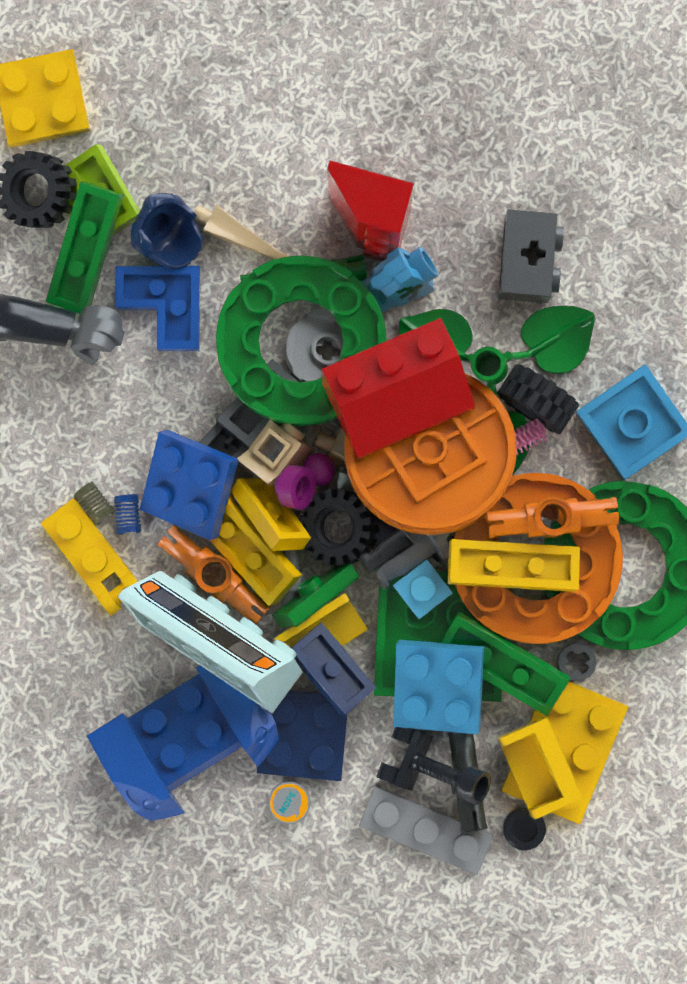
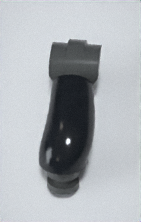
M0 294V341L12 340L65 347L68 340H71L70 348L74 354L93 366L98 361L100 351L111 352L116 346H121L125 332L122 329L120 314L106 306L92 305L83 308L77 321L75 320L76 312L16 296Z

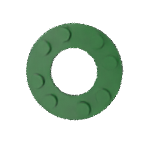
M288 256L271 260L258 266L232 289L219 315L216 330V350L218 362L227 384L238 399L249 409L277 423L291 424L293 426H311L332 421L338 417L322 385V377L317 380L300 383L283 379L268 367L261 356L259 337L262 325L271 312L285 303L296 301L315 303L330 312L340 326L343 340L341 356L337 362L387 341L386 328L381 309L372 292H369L353 276L351 271L335 262L315 256Z
M614 481L588 489L596 496L597 500L616 497L618 508L607 510V512H619V525L630 524L644 529L658 541L665 555L666 572L661 587L650 600L633 607H618L610 604L595 622L576 635L592 644L615 650L642 649L670 639L687 626V506L669 492L650 484ZM552 521L549 528L558 529L561 526L557 522ZM569 533L562 534L556 538H545L543 545L575 546ZM544 590L547 600L563 592Z

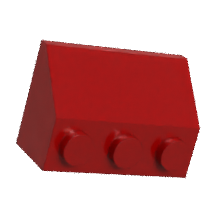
M330 160L327 168L330 201L357 248L364 249L363 255L373 260L384 261L387 259V254L397 247H401L411 211L414 183Z
M441 318L322 368V385L357 460L475 409L460 356Z

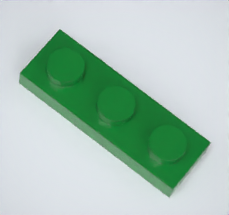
M80 182L45 302L74 311L77 314H80L83 308L92 305L123 201V194L88 182Z
M458 611L440 642L484 647L483 679L545 716L549 715L570 679V676L494 633Z

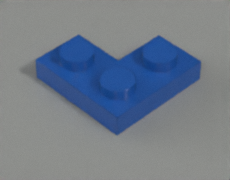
M116 266L115 308L117 310H157L158 351H200V267L183 266V268L173 270L164 266Z

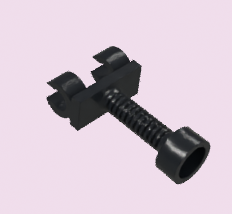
M395 727L391 737L407 743L409 746L400 769L381 762L376 775L377 778L412 791L420 772L457 787L458 797L469 803L478 805L485 799L491 784V777L488 772L474 766L468 767L463 772L426 757L433 736L413 728Z

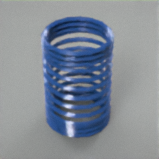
M137 494L114 497V503L135 502L133 504H118L114 506H135L133 508L115 509V511L135 510L134 512L115 513V515L135 514L115 517L116 519L135 518L116 521L117 523L135 521V523L117 524V534L119 535L127 532H141V524H138L141 521L138 520L140 519V516H138L140 509H138L139 497Z

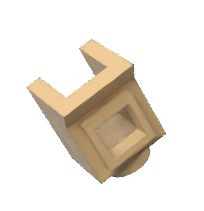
M269 420L250 448L237 459L264 482L275 486L279 474L289 465L301 466L313 448L302 441L306 434L297 426L280 424Z

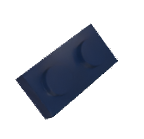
M322 622L291 647L297 653L294 659L301 670L341 717L349 713L377 688Z

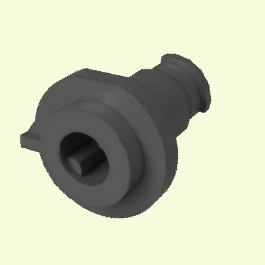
M396 529L380 540L377 546L368 554L366 552L362 553L360 560L368 574L375 571L379 578V586L385 590L389 587V582L397 577L406 575L431 556L441 564L449 560V541L453 539L452 532L439 535H421Z

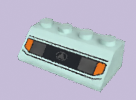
M158 571L121 591L118 598L142 627L271 713L275 711L302 674L301 668L294 659L297 653L278 639L272 644L262 638L263 631L257 625L244 617L239 622L227 615L230 611L227 606L213 596H209L206 600L195 594L197 588L179 574L172 579L162 571Z

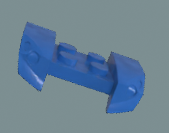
M201 665L195 667L199 674L131 717L127 718L122 713L87 735L95 753L119 793L135 813L149 821L184 814L183 808L171 791L239 748L243 747L258 767L279 740L276 723L268 710Z

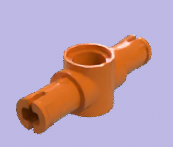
M549 497L542 502L524 503V508L490 510L486 514L487 523L501 522L502 524L488 526V536L490 539L499 536L527 534L528 538L539 536L556 538L562 534L580 532L582 527L619 525V512H603L618 508L616 497H611L610 499L578 502L577 498L562 499L560 497ZM545 507H556L562 512L563 524L560 528L550 529L542 523L541 512Z
M173 525L167 533L177 543L174 544L167 537L163 536L157 546L163 548L186 568L184 572L197 582L204 592L212 595L223 604L227 602L242 616L257 625L262 617L252 610V607H256L265 615L271 606H268L261 597L243 583L245 579L231 567L225 558L217 556L208 547L202 549L178 529V526ZM218 564L225 568L227 573L226 579L220 586L210 587L204 583L203 572L209 565Z

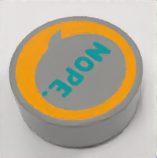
M295 781L279 783L273 788L268 798V808L275 820L283 824H295L303 820L308 814L311 805L307 789Z

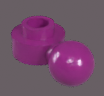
M315 453L306 458L303 466H287L279 474L275 483V492L280 504L284 507L298 510L305 509L314 496L315 486H325L333 480L336 472L334 461L326 454Z

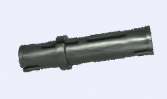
M448 732L453 768L463 772L470 766L478 768L474 734ZM451 786L452 794H457V787ZM457 795L461 823L460 831L470 832L471 830L488 829L483 801L478 805H474L460 799Z

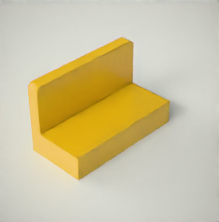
M344 593L319 609L298 627L289 628L273 640L278 639L291 648L322 622L339 644L344 646L368 629L353 607L350 599Z

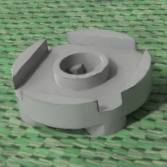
M318 309L308 313L305 318L301 319L298 323L296 322L288 334L285 344V360L291 375L300 383L319 379L322 377V368L332 365L340 359L343 346L341 329L330 312L325 309ZM324 342L331 343L332 350L338 351L339 354L338 356H333L330 361L322 359V355L316 352V349L322 348Z

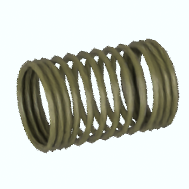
M91 481L81 487L74 494V497L77 501H80L81 507H85L84 510H87L88 516H92V522L95 525H99L104 517L110 513L111 515L114 514L115 510L107 502L105 496H102L103 493H100L95 483ZM96 489L94 492L90 493L89 495L83 498L84 495ZM94 493H97L95 496L91 497L90 499H88V500L85 502V499H87L88 497H90V496L93 495ZM100 495L99 498L95 499L94 501H92L91 503H89V504L87 505V503H88L89 501H91L92 499H94L95 497H97V496ZM102 499L100 502L96 503L95 505H93V506L90 508V505H92V504L95 503L96 501ZM104 502V504L100 505L99 507H97L96 509H94V510L92 511V509H93L94 507H96V506L99 505L100 503ZM107 505L105 508L101 509L96 514H94L95 511H97L99 508Z

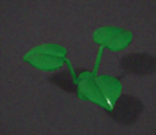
M564 305L543 308L530 315L521 328V337L531 349L513 353L507 351L504 354L490 346L482 347L474 354H465L473 342L471 327L461 314L448 309H434L421 314L402 317L399 320L400 335L441 318L461 361L471 363L472 372L477 379L486 384L497 396L496 384L502 382L507 376V363L509 361L528 359L535 355L539 367L549 373L563 374L577 368L589 351L596 318L593 312L576 306ZM516 411L508 412L514 430L528 423L521 413ZM522 447L523 453L517 449L519 455H516L513 474L520 468L528 454L524 447Z

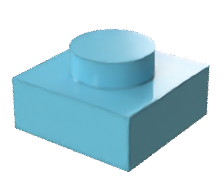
M427 559L393 585L418 619L453 593Z

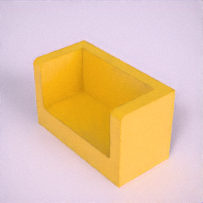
M542 717L497 737L532 818H540L583 799L547 718Z

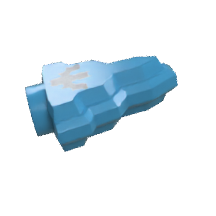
M397 247L387 254V259L374 267L371 275L361 281V283L369 292H372L383 313L390 308L403 306L416 298L425 297L434 292L433 279L438 277V271L422 247H418L410 253Z

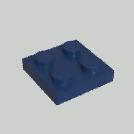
M289 691L275 711L271 713L276 723L279 740L265 760L257 767V773L341 781L347 714L341 717L321 693Z

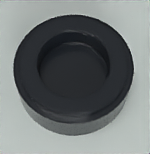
M527 807L513 809L504 819L503 835L506 841L518 850L534 849L540 845L545 837L546 825L542 817L532 818Z

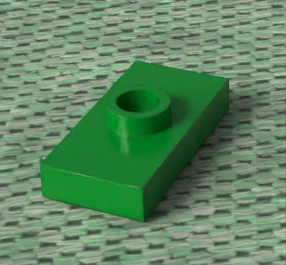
M351 564L334 565L320 577L314 575L298 585L296 588L298 594L274 612L272 616L279 627H298L355 582L359 575Z

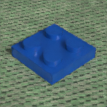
M168 429L160 431L140 510L207 540L218 538L239 459Z

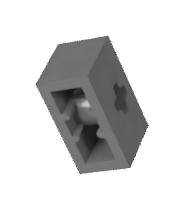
M507 209L504 219L498 299L548 303L551 293L559 292L561 268L554 267L555 251H562L564 227L557 226V213ZM528 248L535 249V255L540 257L535 266L528 265V258L524 257Z

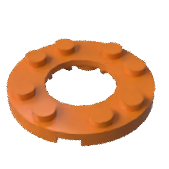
M524 473L511 477L506 492L491 511L524 508V503L542 502L549 497H560L562 499L577 498L578 502L597 499L588 489L565 477L548 473ZM549 506L542 510L541 517L555 521L562 526L563 515L558 508ZM485 516L476 523L455 531L453 539L498 542L499 537L489 539L487 527L501 525L502 523H487ZM616 525L582 527L580 532L569 533L575 546L580 547L579 590L576 592L563 591L548 600L536 601L515 596L510 590L503 587L455 585L457 592L468 611L478 622L506 639L526 644H547L570 638L589 627L606 611L618 589L622 574L623 552Z

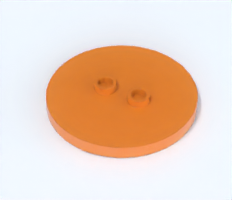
M465 373L475 409L358 460L345 434V465L351 485L362 503L385 523L397 529L421 535H439L455 532L485 517L487 512L497 505L506 492L516 461V437L513 424L498 397L486 385L471 375Z

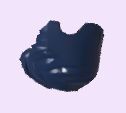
M173 193L151 194L144 199L142 208L137 214V219L132 224L131 245L144 257L173 270L183 268V266H187L192 260H195L202 250L203 237L196 225L195 218L197 215L179 195H174Z

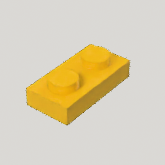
M261 478L237 479L230 491L240 504L242 511L249 517L262 536L264 543L272 551L303 550L311 537L291 508L280 504L275 492V486L267 484Z

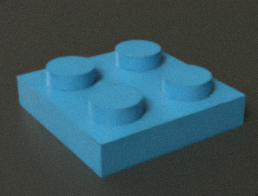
M646 364L575 412L622 481H625L687 438V422Z
M399 640L396 644L393 727L479 734L481 728L484 647Z

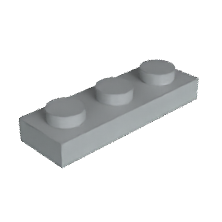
M374 786L359 823V827L475 875L479 873L493 838V834L483 830L461 832L459 820L377 786Z

